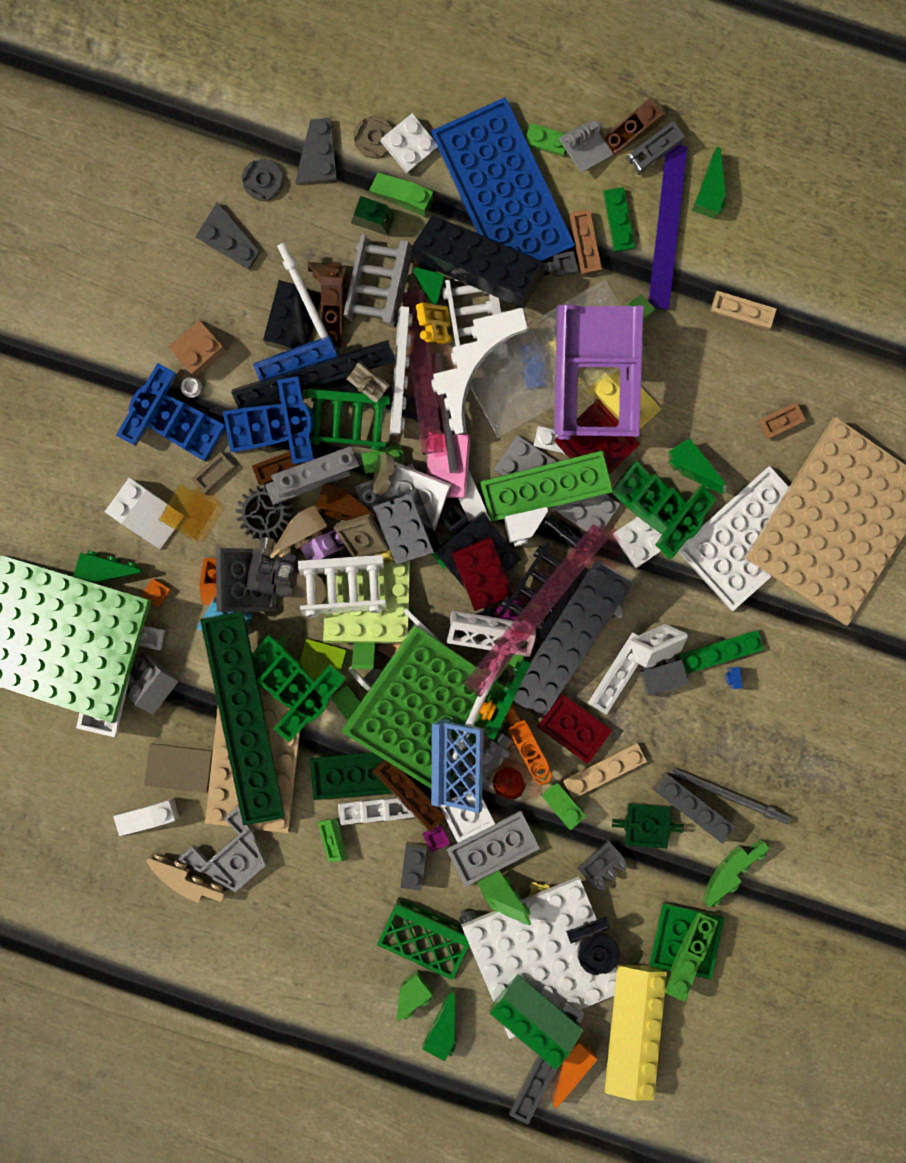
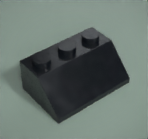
M279 280L263 341L267 346L288 351L310 342L314 323L296 285ZM307 289L318 312L321 295Z

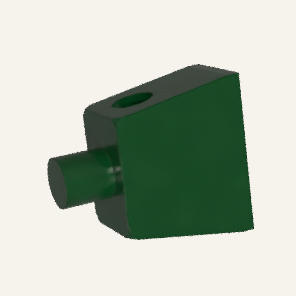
M360 196L351 224L388 236L394 215L388 205Z

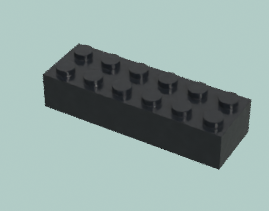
M434 215L430 217L412 245L414 261L520 308H525L543 278V262Z

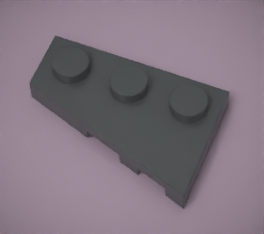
M331 118L310 120L295 181L296 185L337 181Z
M217 202L195 237L237 264L250 270L260 252Z

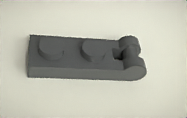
M672 121L629 153L626 159L630 164L634 165L635 172L640 175L648 167L685 141V135L676 123ZM644 154L646 159L640 161L639 157Z

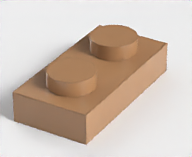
M795 402L760 419L758 423L766 439H769L806 421L798 403Z

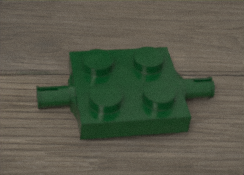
M627 803L625 819L612 818L611 823L612 828H624L626 846L667 849L670 833H683L684 831L682 829L684 824L671 823L670 806Z

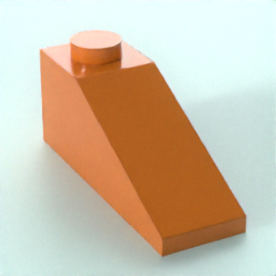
M579 1039L569 1056L559 1066L552 1096L553 1106L556 1109L597 1061L595 1052Z

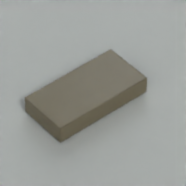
M221 451L195 474L191 480L206 495L232 472L236 466Z

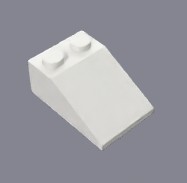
M128 478L105 510V513L160 550L185 517L131 478Z

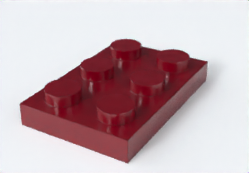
M491 537L451 553L474 611L503 600L507 595L510 597L513 594Z
M562 693L537 725L540 730L587 764L612 732L610 728Z

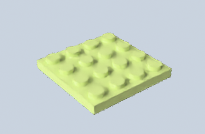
M395 561L384 563V569H380L378 572L379 600H386L387 609L382 610L380 613L357 611L324 614V643L402 644L408 635L409 617L403 611L405 609L409 611L410 561L397 565ZM367 570L357 573L358 602L371 601L370 578ZM338 572L336 575L337 603L350 602L349 581L346 572ZM327 575L325 588V604H329Z

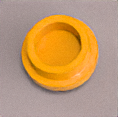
M492 700L489 703L484 702L480 714L483 715V720H491L496 708V704H493Z

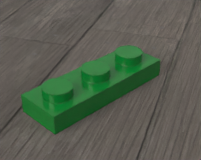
M624 187L604 190L603 198L613 252L634 250L635 245Z

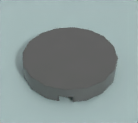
M268 159L250 162L242 175L243 186L247 194L259 201H269L275 198L281 192L284 184L283 174L279 166Z

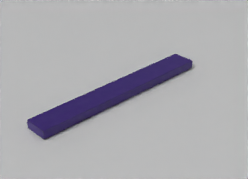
M678 145L668 152L664 158L648 302L655 309L668 310L670 304L687 146Z

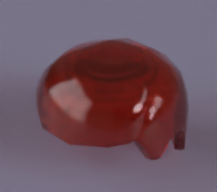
M512 767L502 768L497 771L492 781L495 793L506 800L517 799L522 796L526 788L522 774Z

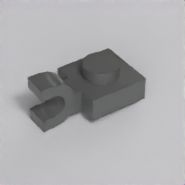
M573 251L553 255V262L543 263V276L556 272L557 277H562L578 272Z

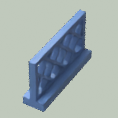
M449 719L439 720L432 724L431 805L437 807L446 805L480 813L482 811L483 729L451 723ZM451 729H454L460 736L456 741L451 737ZM469 733L476 734V743L474 745L467 738ZM461 740L469 748L465 753L457 745ZM452 748L460 757L455 762L450 756V750ZM470 752L476 758L474 766L466 757ZM461 760L469 769L465 774L457 766ZM451 769H453L459 777V779L456 782H454L450 777ZM469 773L476 779L474 786L466 778ZM460 781L468 789L464 795L457 786ZM451 789L459 797L457 801L450 800ZM471 793L474 797L475 805H471L466 799L468 794Z

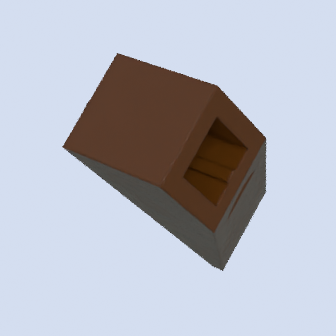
M649 98L605 135L603 139L613 155H616L653 130L668 115L657 99Z
M344 282L342 287L321 284V321L328 336H331L335 347H342Z

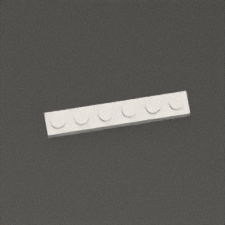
M402 306L398 310L396 362L394 363L389 435H399L400 430L403 431L405 425V418H401L402 410L406 408V397H403V389H407L408 376H404L405 368L409 366V355H406V347H410L411 335L407 334L408 326L412 324V314L409 313V307Z

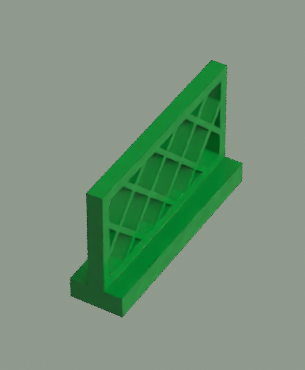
M400 897L397 898L376 944L450 980H453L468 947H470L460 925ZM395 914L404 918L406 924L395 927L393 922ZM420 925L425 933L414 936L411 927ZM408 928L411 938L401 941L397 932ZM394 933L397 943L390 945L383 941L386 935ZM439 934L444 942L433 945L430 936ZM427 937L430 947L420 950L416 940ZM413 942L416 951L412 953L405 952L403 945ZM456 942L463 945L460 952L452 954L450 944ZM446 946L449 955L438 958L435 949ZM432 951L435 960L425 961L422 954ZM451 959L454 966L452 971L444 970L441 962Z

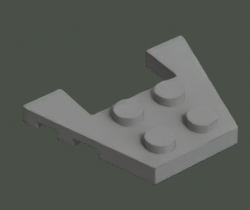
M239 805L224 818L238 835L210 860L195 845H192L179 857L181 862L195 867V870L200 873H206L213 877V880L234 892L240 889L267 864L250 824L243 825Z

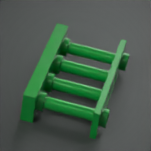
M306 389V398H312L311 402H313V413L315 416V427L310 435L311 444L321 445V441L370 445L371 450H383V447L388 446L389 442L381 441L383 411L386 405L392 404V396L383 395L376 403L366 394ZM324 399L332 400V404H334L332 437L319 436L321 407ZM345 401H352L353 406H355L352 439L340 438L342 405L345 404ZM365 403H374L373 440L361 439L362 413Z

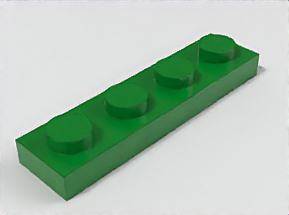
M754 630L677 654L678 659L682 660L686 674L762 651L764 648L758 630Z
M523 658L522 663L517 661L513 673L516 675L513 681L508 680L504 688V692L507 694L504 700L499 699L495 711L498 713L495 719L491 718L485 728L489 731L487 737L495 739L531 661Z

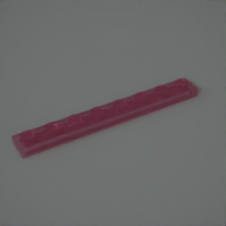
M423 291L406 292L403 294L402 300L403 307H409V313L412 314V324L408 326L407 334L411 335L409 354L422 454L444 452L437 395L432 387L434 372L430 342L421 339L420 333L426 331L425 326H420L417 318L416 305L424 303Z

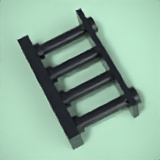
M546 542L543 547L539 545L533 554L536 557L511 597L507 595L500 605L503 607L500 612L501 615H504L510 609L534 625L535 629L538 630L536 638L540 641L546 638L589 570L583 565L578 570L575 568L571 569L547 553L546 550L550 546L549 542ZM540 559L568 576L567 579L570 582L567 587L565 585L561 586L535 569ZM531 575L557 592V596L560 597L557 603L549 602L524 584ZM518 593H522L545 608L549 614L546 620H540L513 601Z

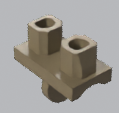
M358 362L347 378L348 381L358 388L360 393L363 392L376 403L390 386L361 362Z

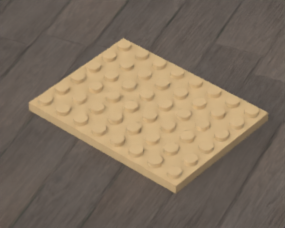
M837 417L832 418L744 559L843 625L848 626L906 534V465Z

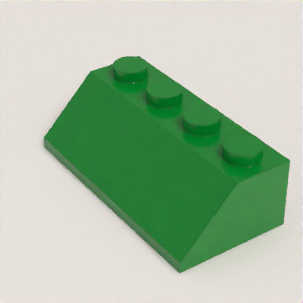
M519 974L512 979L490 1006L489 1014L555 1070L569 1056L583 1032L582 1027L563 1013L562 1010Z

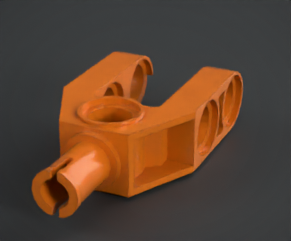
M511 705L505 716L510 725L508 728L509 734L516 748L519 749L535 782L542 786L547 785L552 780L549 765L528 723L525 720L521 721L514 705ZM530 752H536L533 756H527ZM540 770H546L543 775H537Z

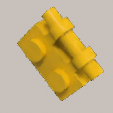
M428 303L417 304L420 326H425L426 331L420 333L421 339L431 343L436 341L439 344L451 342L452 336L447 331V328L451 327L448 307Z

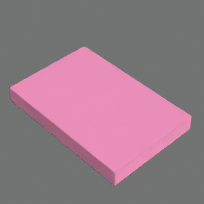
M429 435L426 474L451 484L447 498H466L470 435H453L458 468L457 473L449 472L445 436Z

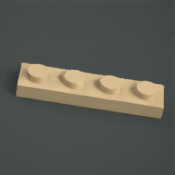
M636 742L563 779V782L573 800L647 761Z

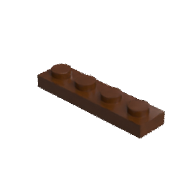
M383 760L372 771L429 832H432L445 818L436 806L431 805V801L411 779L396 766Z

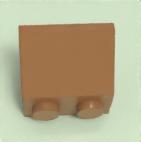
M200 320L168 346L195 378L227 352Z

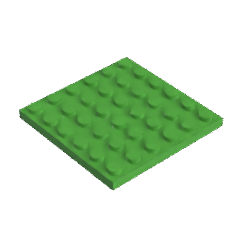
M414 625L341 732L432 789V724L442 719H449L451 723L465 725L488 674ZM494 680L485 702L489 703L492 700V703L497 705L499 699L504 700L507 694L504 692L505 686ZM494 711L491 718L495 719L498 712ZM479 713L473 727L483 729L484 736L488 731L485 728L489 720H483V715ZM451 729V737L455 741L459 735L454 729ZM470 733L468 739L473 745L476 743V734ZM463 748L462 752L465 753L469 748ZM453 769L450 770V777L452 778V780H454L456 777L453 773Z

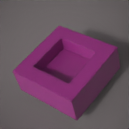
M442 824L438 825L432 832L427 830L422 833L431 853L450 844Z

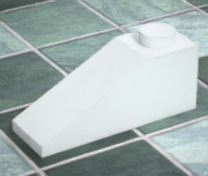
M174 798L113 816L119 836L157 827L180 818Z

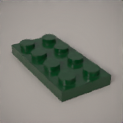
M373 752L310 758L313 800L392 793L372 772L384 759Z

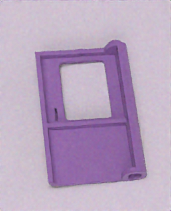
M557 305L554 435H558V439H571V435L639 436L643 306ZM618 367L620 369L619 424L617 427H580L577 425L579 368Z

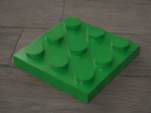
M662 902L649 966L666 970L671 969L681 943L696 914L699 912L718 921L703 962H700L695 975L711 980L725 917Z

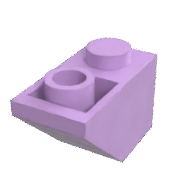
M335 530L316 537L301 547L307 560L328 559L346 549V546Z

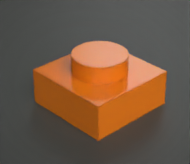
M152 578L141 596L152 600L153 604L161 607L171 589Z

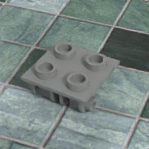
M590 120L559 137L560 142L581 173L613 155L599 133L602 128L600 121Z

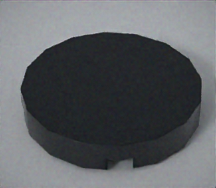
M603 932L593 935V938L582 939L577 949V957L581 967L592 975L610 973L617 966L620 959L616 941L610 935Z

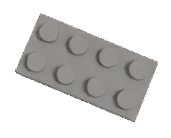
M521 810L496 822L495 825L446 848L465 887L540 849Z

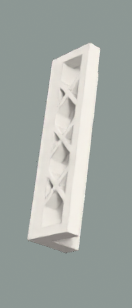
M452 611L447 643L530 657L536 632L534 625L529 623ZM455 630H461L467 634L462 638L453 637ZM485 634L487 639L482 642L476 641L474 636ZM503 637L506 638L508 642L503 645L496 644L494 640ZM519 641L528 642L526 649L517 648L515 644Z

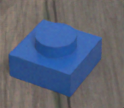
M728 667V672L725 673L726 684L730 685L731 689L743 688L740 667Z

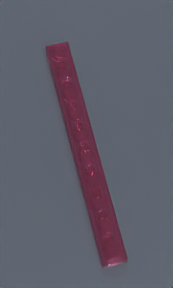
M594 524L589 527L463 683L479 697L485 693L609 537Z

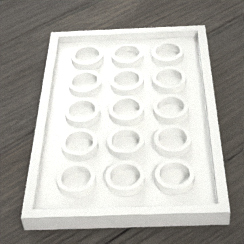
M770 466L764 469L703 524L699 532L694 537L686 540L678 551L731 611H734L771 577L744 559L789 488Z

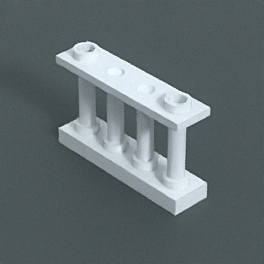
M445 280L446 287H442L444 300L448 299L456 347L460 346L459 337L472 335L471 327L457 329V316L482 312L495 315L501 313L499 298L488 294L489 301H486L485 304L454 308L452 296L483 291L470 285L451 288L450 280ZM506 341L492 351L494 354H498L499 359L508 357Z
M383 555L298 561V570L300 575L306 577L307 605L300 606L302 615L314 618L318 617V614L357 611L380 613L382 610L387 609L386 600H379L378 572L380 569H384ZM367 570L370 578L371 601L358 602L357 573ZM338 572H346L348 574L350 602L337 603L336 575ZM325 573L327 575L329 604L316 605L314 577L316 574Z

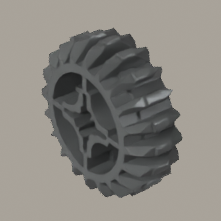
M265 485L263 491L260 486H256V493L249 489L248 492L251 496L248 497L243 494L242 497L246 500L245 503L238 501V505L243 506V508L236 509V513L242 514V516L236 518L237 521H244L239 526L240 529L248 527L245 534L250 535L253 532L252 539L255 540L259 534L260 540L265 538V535H267V538L273 539V533L279 538L280 533L278 530L280 529L284 532L286 528L283 527V524L288 525L290 522L286 520V517H293L292 513L286 512V510L292 509V506L284 505L289 500L278 503V507H268L264 497L270 496ZM258 499L257 509L248 514L250 505ZM263 507L265 510L271 511L266 518L259 515ZM281 513L279 521L271 528L272 517ZM260 519L265 530L256 529L249 520Z

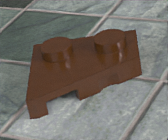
M308 262L307 271L313 272L312 276L318 279V282L322 285L342 287L347 275V266L342 265L340 262H330V264Z

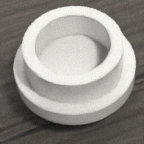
M195 377L185 378L181 383L182 393L189 398L197 397L202 391L201 382Z

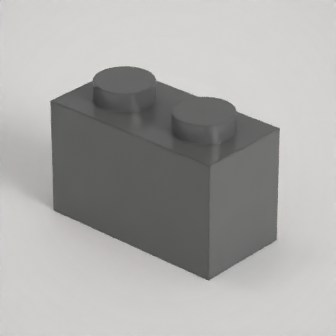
M675 657L663 660L664 664L658 666H643L644 670L639 671L646 695L652 696L689 684L682 660H676Z
M406 843L400 888L421 891L427 844Z

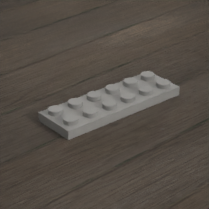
M517 435L494 468V471L500 475H506L557 461ZM606 494L550 508L597 539L620 504Z

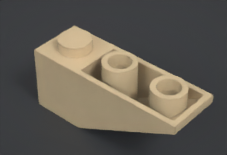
M314 505L299 512L290 520L270 555L271 559L278 555L282 558L291 552V548L299 549L307 544L306 540L310 538L313 540L323 535L321 531L327 525Z

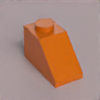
M204 558L199 584L203 605H210L213 598H217L216 558Z

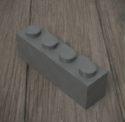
M666 773L662 775L652 788L722 844L736 828Z

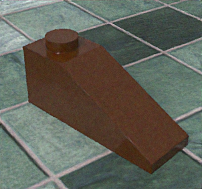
M323 484L316 503V508L320 515L347 521L371 514L379 526L377 517L337 484Z

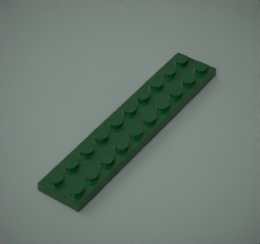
M244 611L201 618L200 622L243 825L285 818L286 815L259 684L257 683L258 679Z

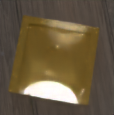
M179 484L158 520L196 541L216 504Z

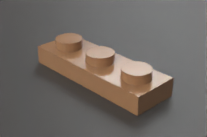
M590 209L569 213L580 274L586 275L601 272L602 268Z

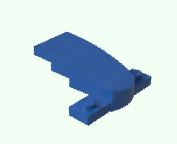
M157 363L145 385L139 388L132 397L128 410L129 413L116 436L137 446L146 428L149 426L179 447L207 462L226 426L185 403L167 396L166 393L176 378L177 373Z
M299 376L277 380L281 404L223 411L230 452L253 449L288 440L293 464L314 460L310 433L313 432L315 427V416L312 408L303 401Z

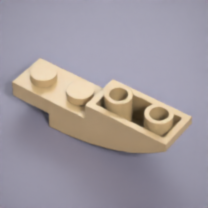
M159 853L152 854L147 858V864L158 878L172 890L187 899L197 903L203 899V896L219 902L225 899L228 890L223 889V885L214 882L211 884L203 882V878L195 875L189 877L191 868L186 867V863L178 860L172 862L167 860V856Z

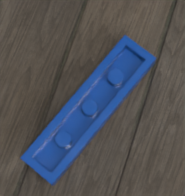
M327 336L254 362L253 367L259 380H263L338 356V352L331 336Z

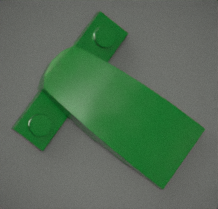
M638 461L632 462L613 486L612 492L636 516L662 534L655 545L668 559L674 558L686 540L694 537L699 532L703 524V517L717 500L705 486L701 485L698 486L689 500L685 502L674 487L668 489L656 474L650 475Z
M270 634L252 653L258 679L257 683L273 695L272 697L289 708L288 712L274 726L273 730L290 743L306 723H310L324 713L329 705L330 696L343 683L346 677L329 664L315 679Z

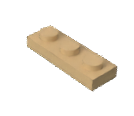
M717 291L710 313L770 330L776 308Z

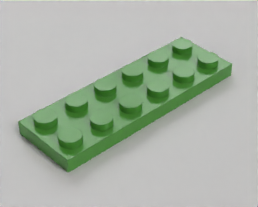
M603 450L480 482L491 522L514 514L545 507L550 508L613 492Z

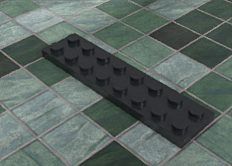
M598 559L594 561L532 658L531 664L513 701L542 719L544 718L633 584L631 579Z

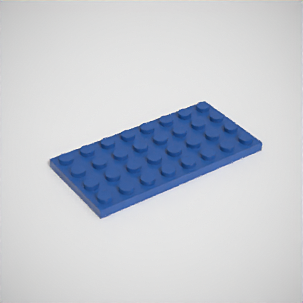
M506 97L431 131L433 140L436 142L439 153L478 235L541 262L551 259L553 255L564 253L575 247Z

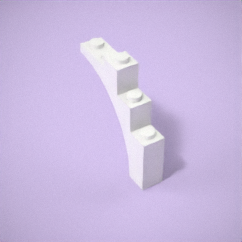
M524 308L473 320L474 326H471L473 338H477V341L453 347L454 353H451L454 366L457 365L456 369L433 374L432 387L434 392L441 396L447 395V398H444L447 411L450 410L451 419H449L451 431H455V434L467 433L465 423L466 397L478 367L500 344L513 336L530 331Z

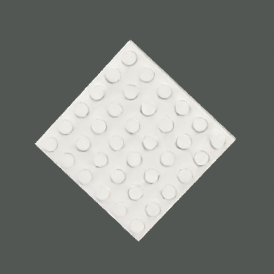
M579 876L522 899L520 901L521 904L526 903L531 912L528 916L531 921L529 926L496 911L462 924L463 931L493 1002L517 974L523 977L560 1010L564 1003L581 1010L615 994L616 967L607 974L592 975L586 972L581 967L577 957V949L581 940L571 944L566 933L567 930L584 925L583 923L586 921L589 923L597 920ZM504 1027L509 1039L515 1037L513 1033Z

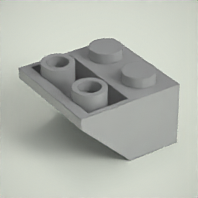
M143 653L131 669L126 695L134 705L154 714L179 681L166 668L146 653Z

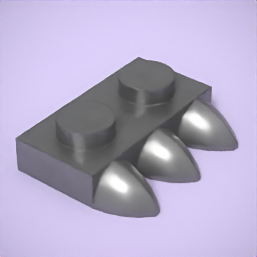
M607 840L580 864L577 869L592 886L604 890L605 883L602 876L615 880L616 875L612 866L625 871L626 862L617 849Z

